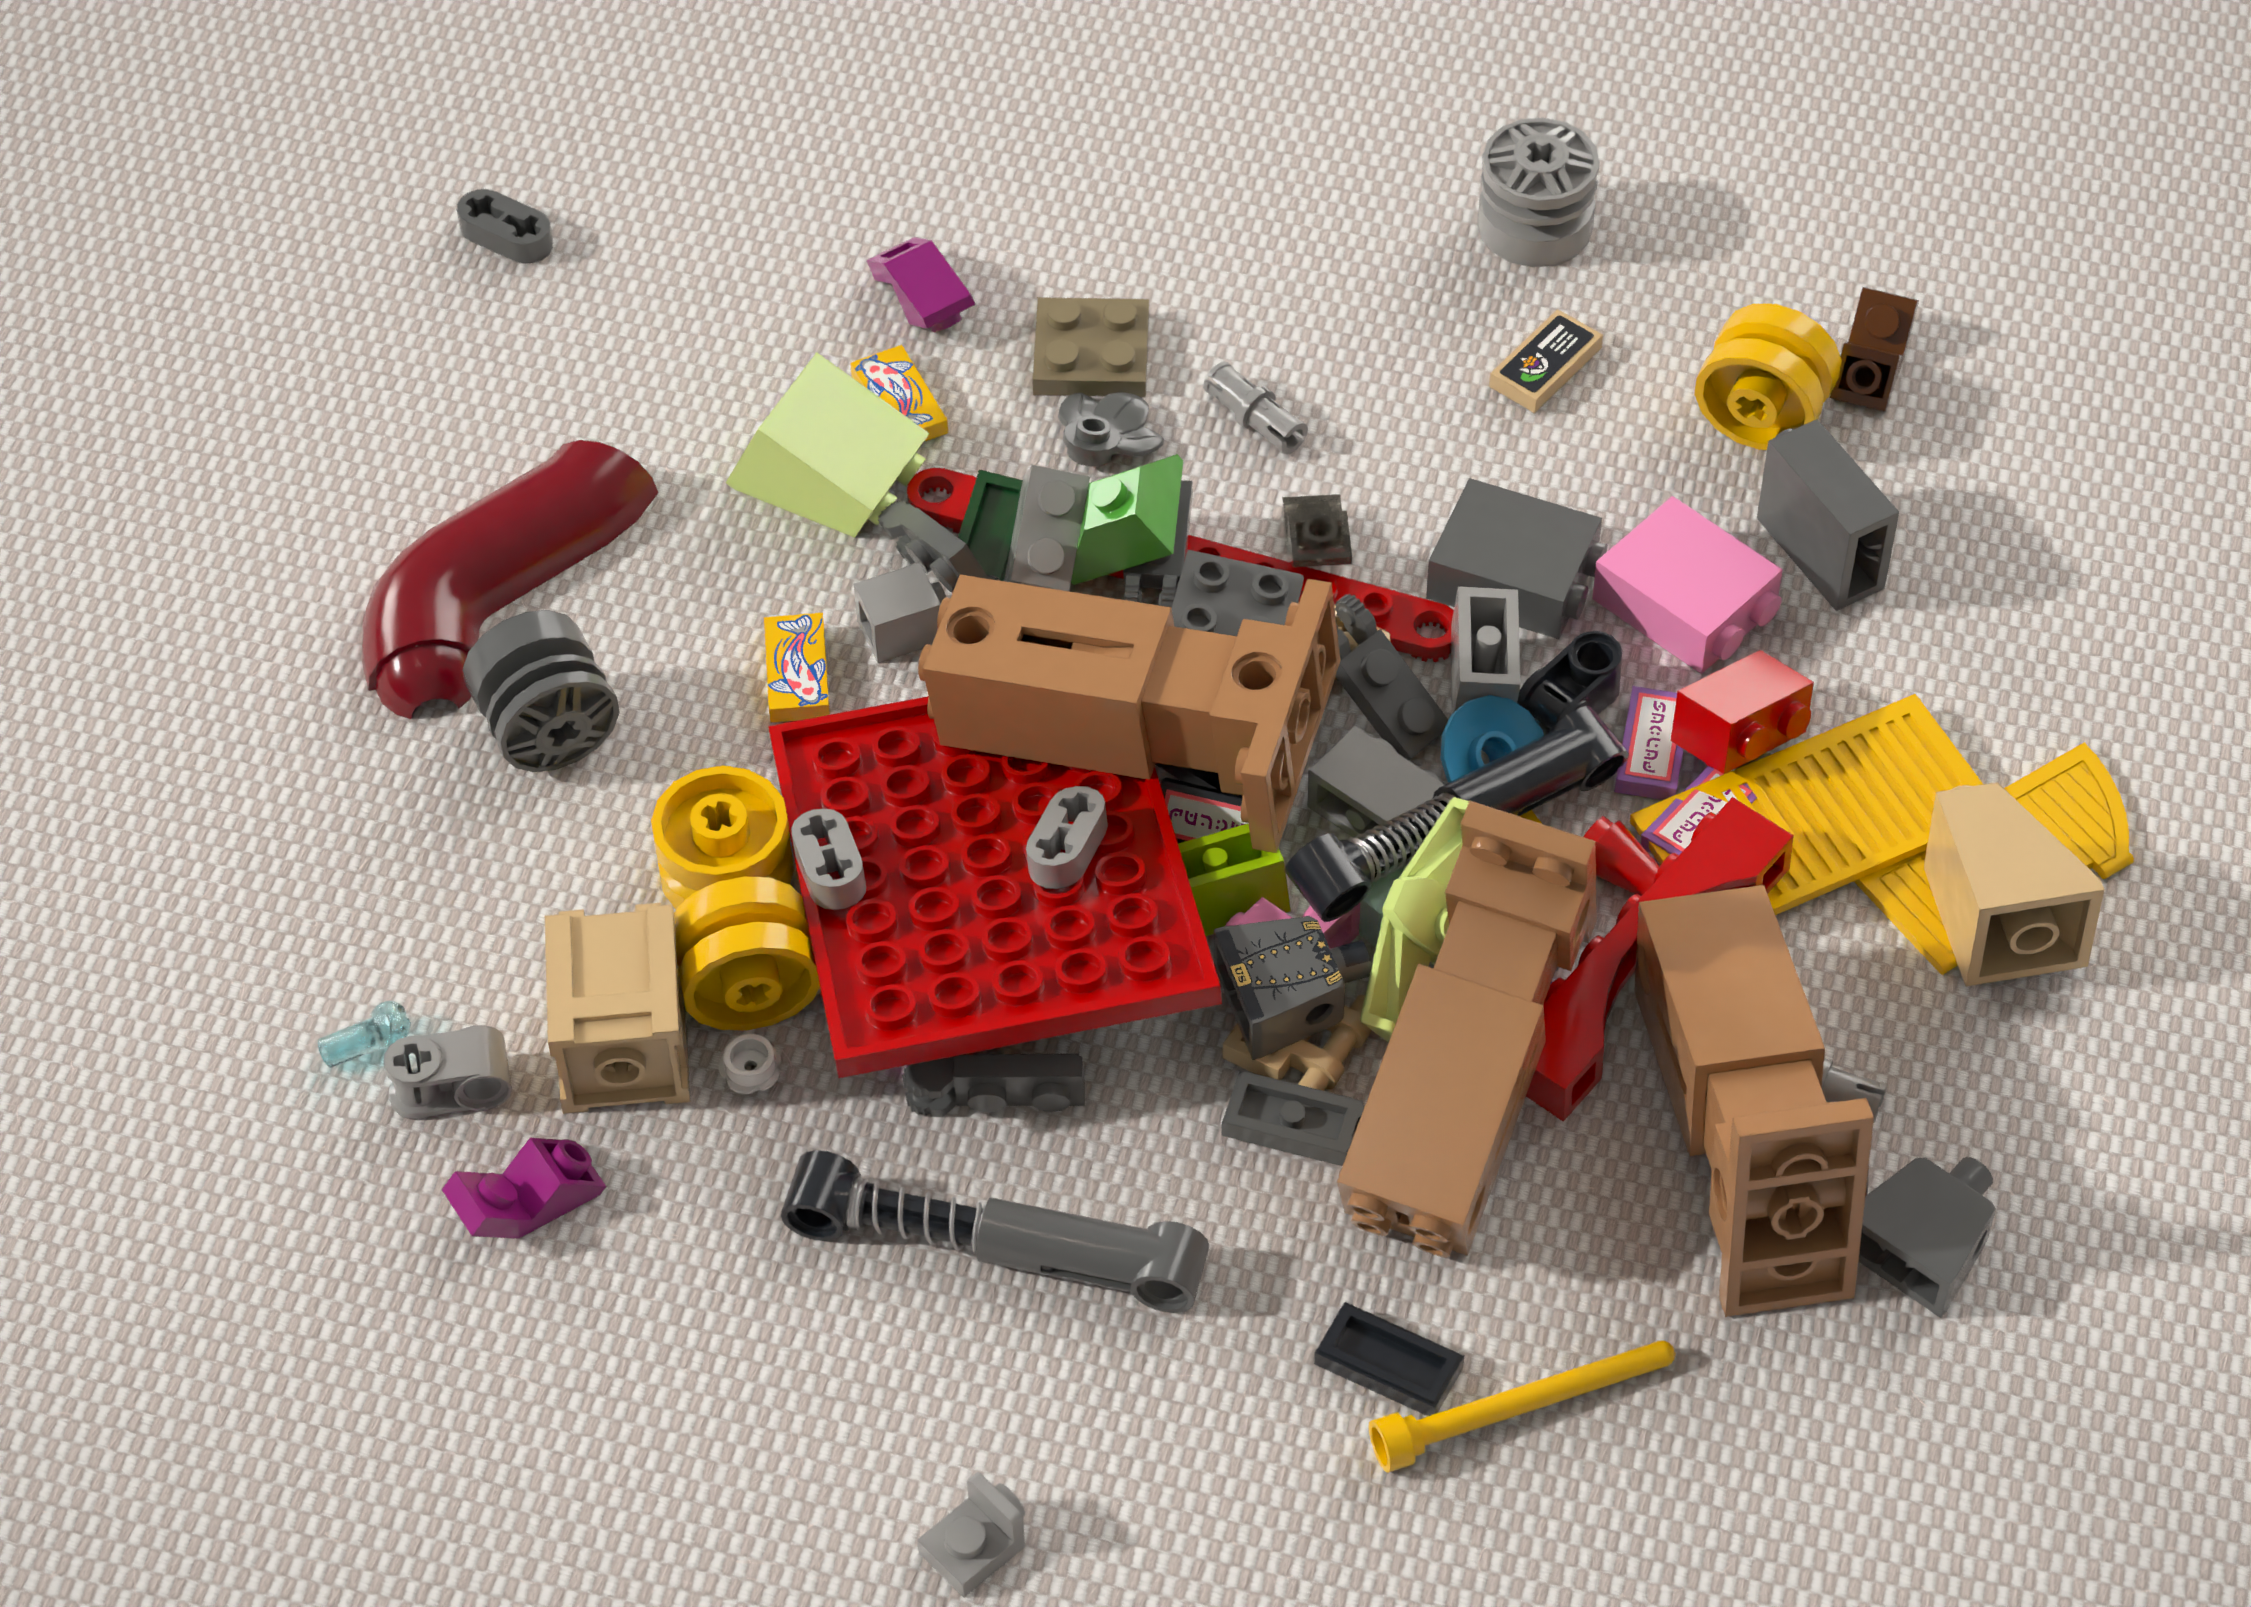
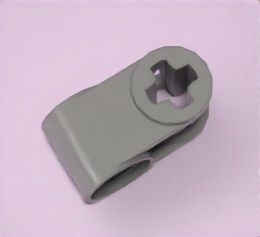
M476 1025L458 1031L424 1036H407L392 1043L384 1054V1069L387 1077L392 1081L389 1089V1099L392 1108L400 1116L409 1119H424L434 1115L467 1110H488L505 1103L511 1096L512 1087L505 1039L502 1033L494 1027ZM414 1053L416 1055L417 1067L411 1069L409 1055ZM413 1087H420L422 1098L420 1102L415 1100Z

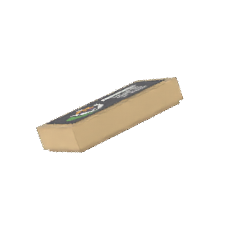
M1557 309L1490 373L1489 387L1535 413L1602 348L1603 334Z

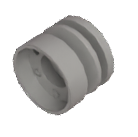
M1548 118L1521 119L1503 126L1488 139L1482 155V191L1479 197L1478 226L1481 239L1494 254L1510 263L1529 267L1555 266L1575 258L1588 245L1593 231L1595 214L1594 196L1597 190V176L1600 164L1597 148L1583 131L1566 122Z

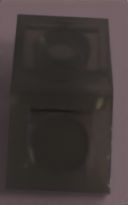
M1340 494L1282 497L1286 554L1292 567L1352 564L1347 510L1342 511Z

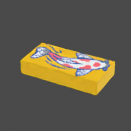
M903 345L850 363L853 379L930 433L925 441L948 434V420Z
M823 613L764 617L770 723L797 721L830 715Z

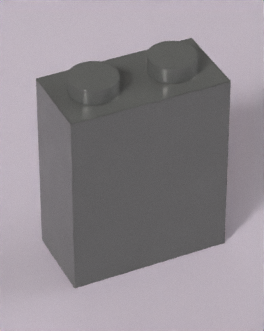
M1818 419L1796 429L1784 430L1774 439L1769 440L1757 512L1758 521L1835 611L1885 589L1899 511Z
M1469 478L1428 561L1426 599L1455 607L1458 587L1518 590L1519 627L1560 639L1569 618L1579 619L1588 594V586L1585 583L1588 576L1595 577L1596 561L1607 552V544L1600 542L1602 518Z

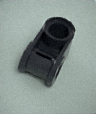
M1590 631L1580 634L1544 668L1538 669L1525 681L1519 690L1517 704L1528 710L1534 718L1550 729L1565 716L1584 706H1591L1599 715L1606 707L1614 703L1619 696L1623 652L1620 643L1613 636L1605 632Z

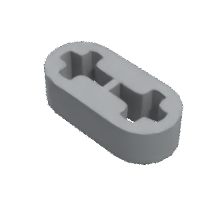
M1082 786L1070 787L1058 792L1049 802L1026 846L1029 874L1037 885L1054 889L1068 887L1077 882L1085 873L1108 827L1103 795L1097 790ZM1061 849L1065 850L1066 853H1060Z
M815 809L803 813L794 821L791 830L795 856L812 900L820 907L832 910L845 909L855 905L863 898L866 892V882L862 859L846 819L842 814L830 809ZM825 838L829 845L820 847L817 839ZM838 871L841 879L832 880V877L827 873Z

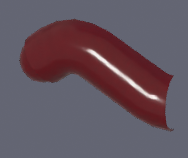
M577 440L563 444L547 461L424 533L393 560L373 586L363 617L362 664L368 691L376 690L385 707L396 715L412 719V713L417 706L431 699L450 700L457 705L458 709L462 707L472 697L465 683L463 667L468 652L479 640V630L485 619L607 546L637 522L659 493L652 476L637 460L620 449L601 442Z

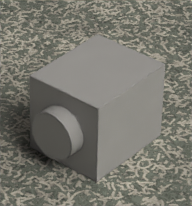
M920 562L854 583L857 621L877 663L921 650L926 644L932 645L938 630L937 618L939 607L946 595L939 582L930 583Z

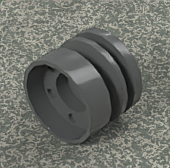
M551 610L521 613L501 621L484 633L468 652L463 667L466 686L480 713L487 718L489 730L497 740L501 754L515 768L530 772L560 769L580 761L596 750L614 730L620 713L617 696L612 687L606 682V676L602 669L594 662L593 652L580 628L568 615Z

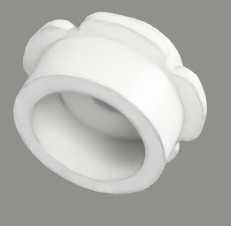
M757 1034L740 1035L731 1040L726 1046L724 1054L719 1061V1073L722 1078L728 1080V1087L737 1093L751 1094L759 1090H767L780 1077L778 1066L782 1062L778 1050L765 1037ZM748 1066H757L756 1069L752 1071H748L745 1069V1067Z

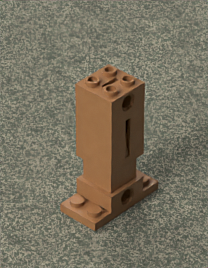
M959 575L951 598L945 597L940 604L937 618V633L932 645L926 644L923 647L918 665L919 678L921 681H925L929 695L928 716L935 721L940 745L1141 779L1151 778L1156 763L1216 772L1219 775L1221 792L1243 795L1241 821L1249 823L1252 849L1277 853L1341 661L1331 582L1307 579L1300 602H1291L1288 608L1285 625L1243 619L1237 636L1174 627L1171 607Z
M1470 800L1460 824L1463 845L1445 891L1449 928L1434 968L1418 964L1337 1180L1344 1213L1352 1216L1351 1223L1354 1226L1380 1236H1387L1390 1229L1414 1237L1412 1244L1427 1253L1445 1258L1450 1257L1452 1251L1466 1256L1469 1254L1546 1042L1543 1003L1557 967L1569 971L1572 970L1581 943H1589L1597 922L1595 841Z
M1759 885L1639 902L1634 993L1689 1156L1707 1154L1712 1169L1709 1216L1722 1252L1719 1300L1725 1317L1854 1298L1874 1117L1867 1098L1826 1102L1821 1089L1825 1046L1765 886Z

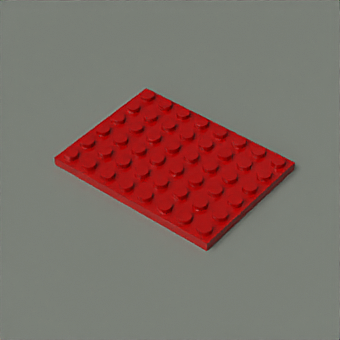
M929 696L768 726L781 794L784 798L788 818L790 839L838 1079L1222 1004L1219 979L1155 768L1150 779H1141L940 745L935 721L928 716ZM1082 786L1097 790L1103 795L1108 827L1085 873L1077 882L1068 887L1054 889L1036 884L1029 874L1026 846L1049 802L1058 792L1066 788ZM815 809H830L842 814L846 819L862 859L866 882V892L863 898L855 905L845 909L832 910L822 908L812 900L795 856L791 830L794 821L803 813ZM825 838L817 839L820 847L829 845ZM1063 849L1060 851V853H1066ZM838 871L827 873L832 877V880L841 879Z

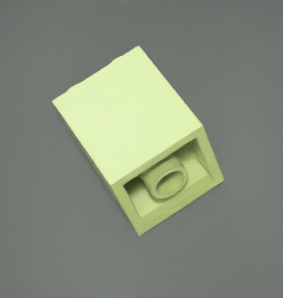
M816 352L757 429L725 483L734 490L855 538L867 520H870L877 526L879 525L878 520L880 518L878 516L881 515V511L885 510V507L890 506L897 499L895 495L889 492L895 482L898 481L906 487L926 460L917 452L930 433Z

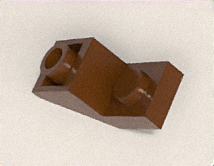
M1862 287L1848 342H1844L1842 348L1839 378L1831 392L1830 398L1886 412L1905 357L1919 300Z

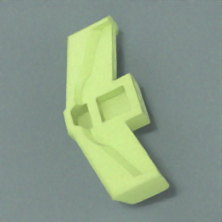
M1453 797L1449 801L1400 877L1393 881L1382 908L1383 918L1360 1021L1388 1043L1418 964L1429 967L1431 962L1435 965L1449 928L1445 891L1463 845L1460 824L1469 801Z

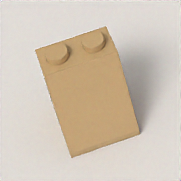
M1998 782L1977 786L1962 785L1951 790L1936 792L1924 870L1965 986L2088 967L2105 890L2101 879Z

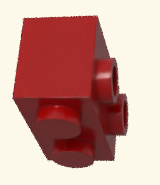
M1759 650L1677 691L1670 741L1699 758L1709 767L1726 774L1749 761L1757 759L1766 752L1798 738L1806 732L1811 720L1810 705L1814 682L1762 650Z

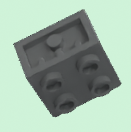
M1188 550L1171 608L1174 627L1237 636L1243 619L1285 625L1287 611L1291 602H1299L1304 577L1298 573Z

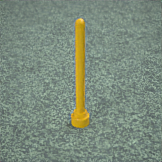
M1660 1340L1418 1420L1413 1415L1402 1417L1397 1412L1371 1420L1369 1422V1435L1374 1453L1380 1466L1387 1473L1413 1465L1415 1463V1456L1424 1454L1425 1446L1667 1367L1675 1359V1349L1671 1343Z

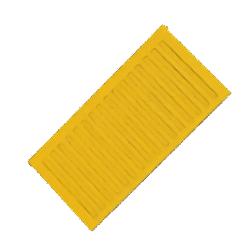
M1913 694L1630 814V824L1641 837V834L1676 798L1684 801L1696 789L1728 802L1722 792L1730 789L1738 801L1794 835L1790 869L1768 893L1774 913L1777 915L1927 850L1936 792L1951 790L1962 785L1977 786L1983 785V783L1924 706L1921 699L1916 694ZM1747 783L1757 798L1752 804L1739 785ZM1649 841V850L1659 865H1661L1670 854Z

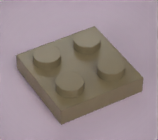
M1038 297L1032 379L1033 395L1069 396L1074 393H1084L1088 396H1106L1112 393L1124 392L1146 397L1149 299Z

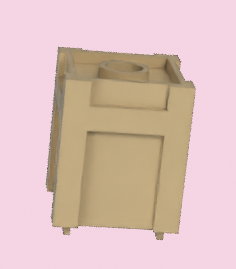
M661 903L635 905V911L589 916H585L584 909L560 911L558 915H546L545 954L548 1046L551 1057H555L563 1114L587 1112L588 1108L658 1101H664L665 1104L690 1102L686 1007L679 977V966L677 965L673 905H661Z

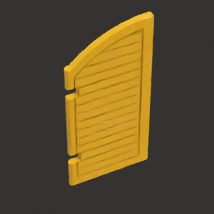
M2085 742L2004 788L2089 869L2092 868L2102 879H2107L2134 863V857L2129 852V828L2120 793L2101 760ZM1926 850L1854 881L1941 975L1958 966L1924 870Z

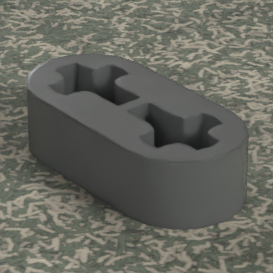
M477 189L468 192L457 203L460 230L466 239L523 264L541 261L553 249L550 221L539 210L489 189Z

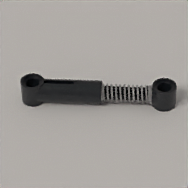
M1591 706L1578 708L1560 720L1548 734L1439 787L1434 792L1432 800H1427L1425 803L1417 805L1414 809H1409L1406 813H1401L1398 817H1393L1391 820L1375 826L1372 830H1367L1364 834H1358L1355 838H1350L1349 840H1338L1333 833H1327L1315 838L1295 853L1285 866L1284 872L1323 922H1330L1356 907L1370 892L1372 882H1377L1380 877H1386L1388 873H1394L1397 869H1402L1405 865H1408L1453 797L1466 801L1470 800L1520 817L1577 787L1581 791H1589L1598 787L1611 778L1618 771L1619 767L1624 765L1629 753Z

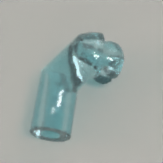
M395 1001L382 1002L373 1009L371 1018L319 1038L318 1048L324 1063L329 1068H332L360 1056L386 1049L398 1039L407 1037L411 1022L406 1017L407 1014L404 1006Z

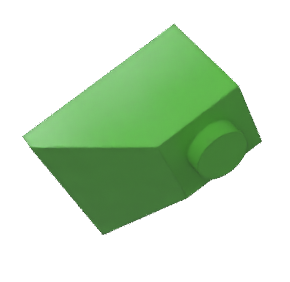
M1178 454L1089 483L1071 578L1073 585L1173 554L1183 460Z

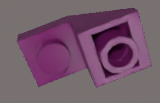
M913 237L866 260L875 281L893 285L909 325L926 329L930 328L931 332H938L962 320L960 312L976 305L971 293L932 240Z
M530 1137L503 1174L455 1171L441 1190L471 1236L519 1239L600 1196L607 1186L592 1166V1159L589 1153L576 1141Z

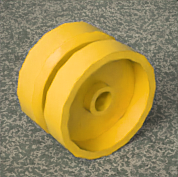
M1751 304L1735 310L1724 323L1714 343V350L1706 358L1696 377L1694 395L1701 413L1716 430L1736 443L1758 450H1767L1768 441L1774 439L1782 431L1791 428L1796 429L1819 418L1823 403L1830 396L1839 378L1842 360L1836 343L1819 323L1802 312L1779 304Z
M722 765L698 769L674 781L658 798L651 818L662 890L675 909L694 892L718 881L744 876L767 877L790 885L794 873V865L789 840L788 818L784 798L770 780L749 769Z
M744 876L723 880L694 892L676 908L674 917L679 977L686 1011L699 1023L719 1030H752L772 1026L790 1018L813 1001L820 988L803 897L791 885L767 877Z

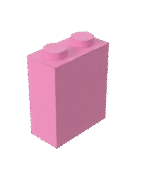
M1671 496L1596 561L1592 599L1694 670L1703 674L1719 658L1722 660L1730 658L1740 646L1743 637L1756 625L1763 627L1773 619L1782 602L1779 590L1783 569L1674 496Z

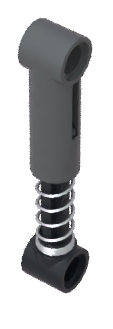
M819 1150L805 1152L800 1156L780 1217L791 1231L812 1240H836L842 1236L843 1230L847 1231L851 1227L852 1229L860 1230L866 1225L874 1226L878 1234H884L889 1229L900 1231L902 1237L907 1240L913 1235L924 1236L930 1245H934L939 1240L951 1242L955 1250H960L965 1245L972 1246L979 1262L1130 1292L1140 1303L1149 1308L1170 1313L1185 1312L1193 1307L1210 1247L1208 1239L1200 1231L1179 1222H1156L1145 1229L993 1197L989 1198L987 1204L982 1209L981 1202L977 1203L975 1208L956 1204L955 1197L951 1199L950 1203L931 1199L930 1192H927L925 1197L906 1194L904 1186L900 1188V1192L879 1188L880 1183L878 1181L874 1185L867 1179L863 1180L858 1167L850 1160L832 1152Z

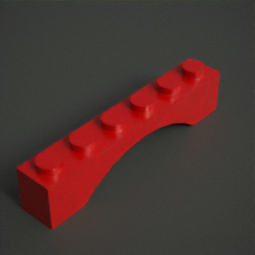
M1734 797L1717 814L1713 812L1706 814L1695 828L1691 843L1680 855L1671 853L1662 862L1654 877V883L1642 896L1634 894L1626 901L1618 914L1616 925L1604 938L1597 935L1587 944L1579 958L1576 969L1566 979L1559 977L1550 984L1543 1003L1546 1042L1526 1097L1564 1122L1602 1079L1606 1022L1619 992L1632 976L1636 967L1639 902L1764 885L1768 894L1790 869L1794 835Z

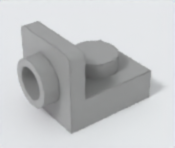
M980 1472L975 1473L967 1480L968 1498L917 1539L918 1553L963 1597L967 1596L1025 1547L1023 1522L1025 1511L1021 1502L1008 1487L1001 1483L994 1487Z

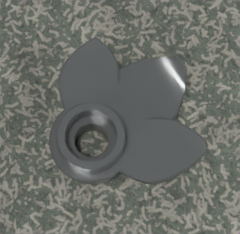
M1124 392L1106 395L1099 402L1084 393H1074L1065 398L1060 405L1058 418L1065 426L1063 442L1067 447V454L1074 462L1084 466L1096 467L1105 465L1111 461L1114 453L1134 457L1150 454L1164 444V438L1153 430L1143 427L1149 414V405L1142 397Z

